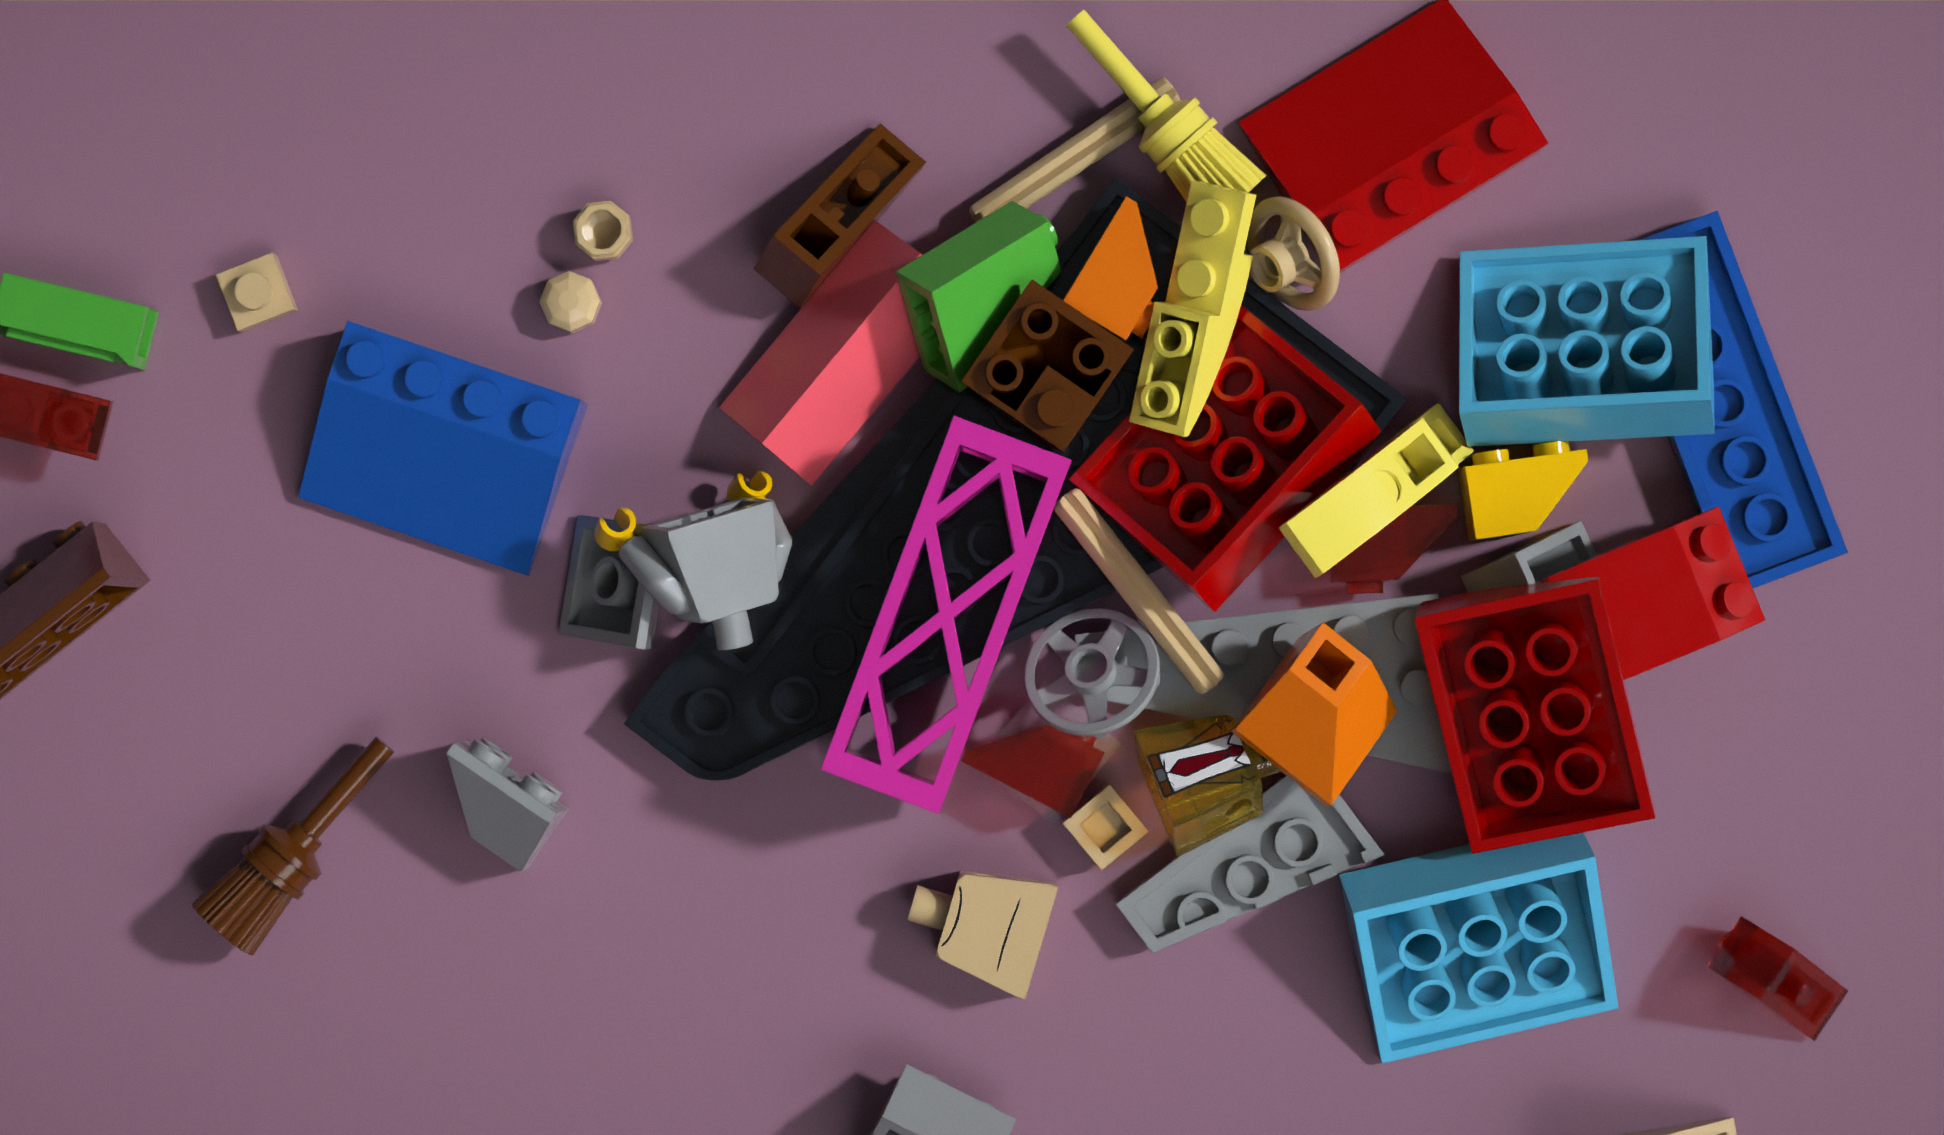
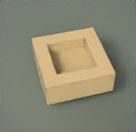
M273 252L216 274L237 331L241 333L298 311L278 257Z
M1110 784L1105 786L1062 822L1101 870L1106 868L1149 832Z

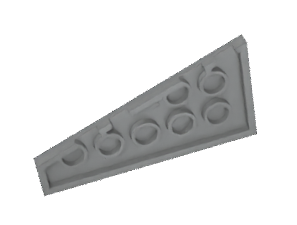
M1438 593L1185 622L1224 674L1223 679L1204 694L1197 693L1151 635L1159 654L1161 681L1145 709L1211 723L1217 722L1220 725L1223 720H1232L1231 722H1224L1223 725L1235 727L1296 640L1324 622L1372 661L1397 709V713L1367 756L1452 773L1414 620L1421 603L1439 599ZM1128 628L1115 655V661L1121 665L1148 669V658L1144 644L1137 634ZM1106 631L1075 634V642L1080 646L1088 643L1097 644ZM1113 686L1107 691V701L1130 705L1143 687Z

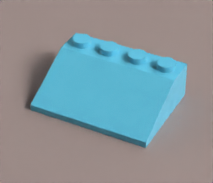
M1706 236L1460 251L1459 415L1467 447L1715 434Z
M1584 832L1472 854L1470 844L1339 874L1349 929L1378 1054L1382 1064L1619 1009L1596 858Z

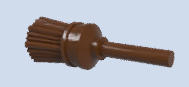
M376 736L300 823L293 819L286 828L263 824L258 830L259 834L250 844H245L241 849L244 857L192 903L193 909L196 910L208 925L213 927L233 946L253 956L292 898L299 900L304 895L303 890L313 879L317 880L322 874L314 854L322 845L318 838L392 756L394 751Z

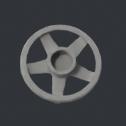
M1101 608L1080 610L1066 615L1050 625L1032 646L1024 670V684L1027 697L1033 709L1042 720L1061 732L1077 736H1094L1096 738L1105 737L1108 732L1119 729L1136 718L1148 705L1156 687L1160 685L1161 681L1158 650L1153 638L1145 627L1129 615L1116 610ZM1105 618L1112 620L1097 644L1088 643L1080 646L1061 631L1067 625L1084 619ZM1128 628L1134 631L1144 644L1148 658V669L1121 665L1115 661V655ZM1048 643L1064 661L1065 675L1046 687L1036 690L1034 677L1037 659L1045 644ZM1113 686L1143 687L1136 699L1126 709L1107 719V691ZM1073 694H1080L1084 699L1089 723H1077L1063 719L1051 712L1046 705Z

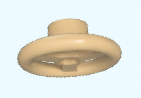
M1271 197L1261 201L1253 209L1247 237L1248 255L1253 256L1250 269L1252 278L1262 289L1271 292L1290 307L1304 311H1312L1324 307L1335 296L1340 280L1339 259L1328 231L1313 212L1295 200L1286 197ZM1274 215H1280L1281 225L1276 237L1265 241L1264 232L1268 219ZM1301 228L1307 233L1316 248L1321 270L1309 258L1308 250L1302 242ZM1297 282L1308 285L1314 291L1302 292L1292 287L1290 283Z

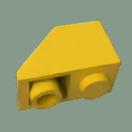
M1555 441L1532 445L1533 457L1510 460L1508 449L1471 454L1473 466L1458 469L1468 541L1537 531L1588 463L1587 449L1570 451L1569 442Z

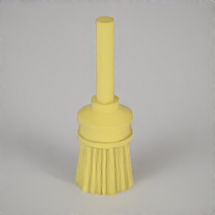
M1085 10L1081 11L1066 25L1142 112L1138 119L1145 126V130L1138 148L1143 154L1146 152L1158 165L1155 168L1160 173L1164 170L1166 171L1186 202L1191 181H1202L1248 193L1267 176L1213 128L1218 122L1214 117L1209 118L1199 106L1200 101L1196 97L1175 102L1167 93L1160 97Z

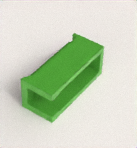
M3 272L0 284V336L123 365V361H125L129 366L145 370L159 311L149 309L147 306Z

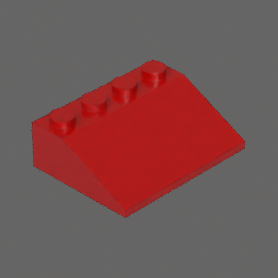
M1438 0L1238 122L1240 129L1282 197L1301 203L1322 222L1336 248L1340 273L1534 156L1549 144L1516 89L1448 0ZM1304 231L1305 235L1307 236L1308 240L1310 241V243L1316 251L1313 242L1311 241L1307 233Z
M1241 305L1226 354L1205 405L1189 436L1182 437L1129 422V414L1069 480L1173 577L1213 612H1216L1285 537L1279 530V527L1338 480L1382 431L1359 400Z
M1599 577L1481 589L1421 603L1414 620L1472 854L1656 818Z

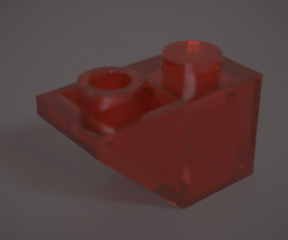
M0 373V437L96 461L99 460L113 401Z

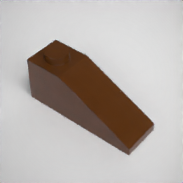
M880 123L772 236L754 270L801 308L875 220L878 221L921 171L926 161Z

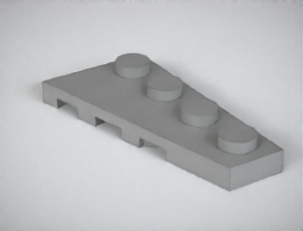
M1284 775L1252 799L1257 806L1249 801L1115 902V904L1151 952L1155 953L1221 925L1232 918L1253 909H1259L1279 900V898L1310 885L1318 884L1336 876L1338 873L1377 859L1385 854L1340 795L1332 806L1327 808L1287 775Z

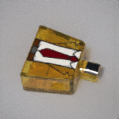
M1227 714L1134 731L1138 766L1176 856L1186 854L1258 817L1264 811L1260 779L1282 772L1231 732L1236 722L1232 716Z

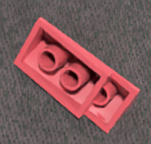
M876 220L719 407L811 486L814 485L920 359L896 271L919 258L922 254Z

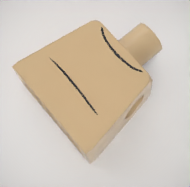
M960 871L953 895L917 885L907 920L942 931L935 953L937 958L1016 997L1026 999L1057 894L1058 884L1046 880Z

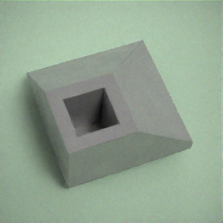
M482 738L480 741L474 739L473 742L467 740L453 743L446 754L470 837L519 871L527 870L569 810L567 806L558 801L563 791L535 772L531 776L526 774L523 777L512 770L508 765L513 757L485 738Z

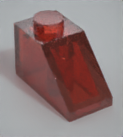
M1457 504L1411 506L1369 540L1331 567V583H1346L1347 595L1384 593L1383 581L1399 580L1457 517Z
M1046 723L967 748L961 761L1071 818L1105 752L1093 746L1097 739L1094 736L1067 734Z
M1742 916L1733 929L1720 940L1716 954L1707 966L1733 987L1813 1041L1817 1039L1848 993L1847 989L1796 949Z

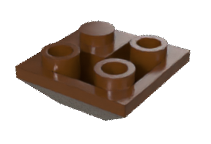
M1031 279L961 382L1011 421L1063 455L1134 349Z

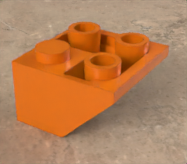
M1322 622L1296 640L1231 732L1328 808L1332 806L1393 719L1397 709L1372 661Z

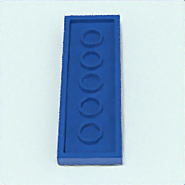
M1717 210L1640 240L1706 236L1715 434L1669 436L1697 513L1719 506L1754 589L1844 555L1848 551Z

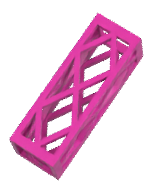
M957 416L953 417L821 770L939 814L1071 464V459ZM960 451L991 462L941 502ZM1013 471L1046 483L1026 537ZM999 479L1013 554L951 602L937 527ZM926 543L939 612L884 654ZM1012 574L968 689L954 618ZM942 628L957 705L895 753L881 675ZM867 697L869 698L880 760L848 749ZM954 726L934 781L901 769L904 764Z

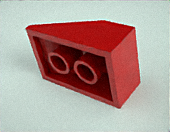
M1719 506L1670 523L1539 580L1540 583L1590 577L1600 578L1624 680L1719 642L1765 621Z

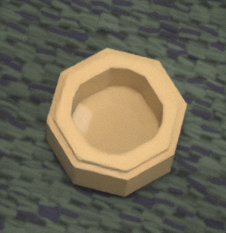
M612 201L587 203L573 220L575 245L594 261L619 259L633 242L631 217Z
M571 271L548 280L539 301L548 323L570 333L578 332L593 325L602 305L601 298L593 281Z

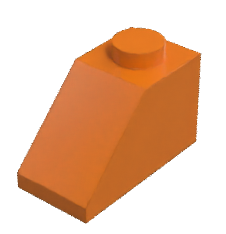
M1127 196L1063 300L1124 343L1130 333L1135 334L1141 339L1150 326L1154 303L1150 300L1158 289L1137 202Z

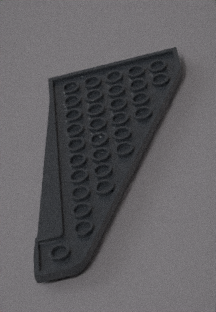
M1114 178L1076 230L1056 250L1061 272L1047 290L1060 299H1065L1127 196L1137 202L1158 289L1150 301L1153 303L1165 302L1181 227L1117 178ZM1248 278L1241 305L1359 400L1380 430L1383 431L1407 398ZM1149 327L1142 339L1130 333L1125 343L1133 348L1134 351L1063 455L1011 421L968 387L958 392L939 379H936L791 535L792 546L782 579L778 582L779 595L777 600L747 610L753 643L737 649L718 650L712 623L710 622L659 676L624 722V725L687 773L697 778L712 781L729 780L739 777L836 729L953 417L957 416L1071 459V464L1057 498L1058 501L1069 491L1077 488L1069 478L1130 414ZM1375 440L1363 451V453L1351 464V466L1342 475L1356 467V465L1366 454V452L1369 450V448L1372 446ZM960 451L941 502L991 462ZM1013 471L1026 537L1046 483ZM999 479L937 527L951 602L1013 554ZM1087 497L1147 575L1163 568ZM1054 509L1002 647L1116 591ZM926 543L884 654L939 612ZM1012 574L954 618L963 666L981 657ZM942 628L881 675L886 704L950 673ZM868 697L861 716L871 712Z

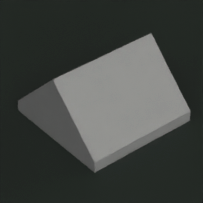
M578 515L558 635L639 649H652L660 603L638 582L619 557L620 550L608 551L596 542L594 530L599 518ZM603 518L611 530L615 532L623 531L615 520ZM636 523L633 532L635 537H643L642 527L649 525Z

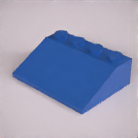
M347 321L327 379L298 498L529 576L588 404L560 392Z

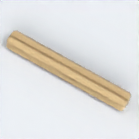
M1165 77L1159 78L1150 84L1160 97L1167 93L1174 102L1180 101L1177 91ZM1128 99L971 205L969 214L972 220L976 223L1011 201L1026 209L1144 130L1145 126L1138 119L1142 112Z
M1075 488L1061 497L1054 506V511L1194 690L1200 694L1211 690L1224 677L1221 668L1080 489Z

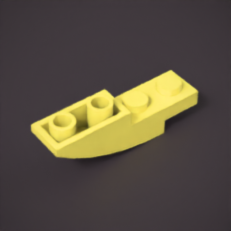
M1191 181L1166 301L1154 302L1129 422L1182 437H1188L1193 429L1226 354L1246 290L1253 256L1245 254L1244 250L1256 200L1255 194L1202 181Z
M1438 402L1421 413L1363 462L1342 475L1282 524L1279 530L1316 579L1430 492L1459 468L1458 464L1473 453L1474 450L1472 447H1467L1466 439Z

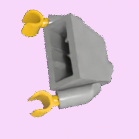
M757 471L750 481L751 489L746 486L744 476L738 473L727 488L729 502L642 527L643 537H635L633 534L636 527V518L634 513L628 508H618L614 516L617 524L623 529L622 532L611 530L603 518L598 519L594 530L596 542L608 551L620 550L619 557L638 582L667 612L675 614L680 620L695 623L711 622L718 650L737 649L753 643L747 610L777 600L779 595L778 582L782 579L791 550L792 538L774 501L765 498L771 491L772 478L763 471Z

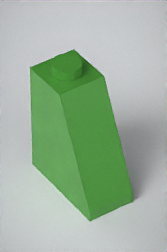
M1011 201L896 271L924 371L958 392L966 389L967 386L961 382L1031 279L1048 289L1060 274L1061 268L1055 248L1058 244V237L1054 227L1045 216L1035 214Z

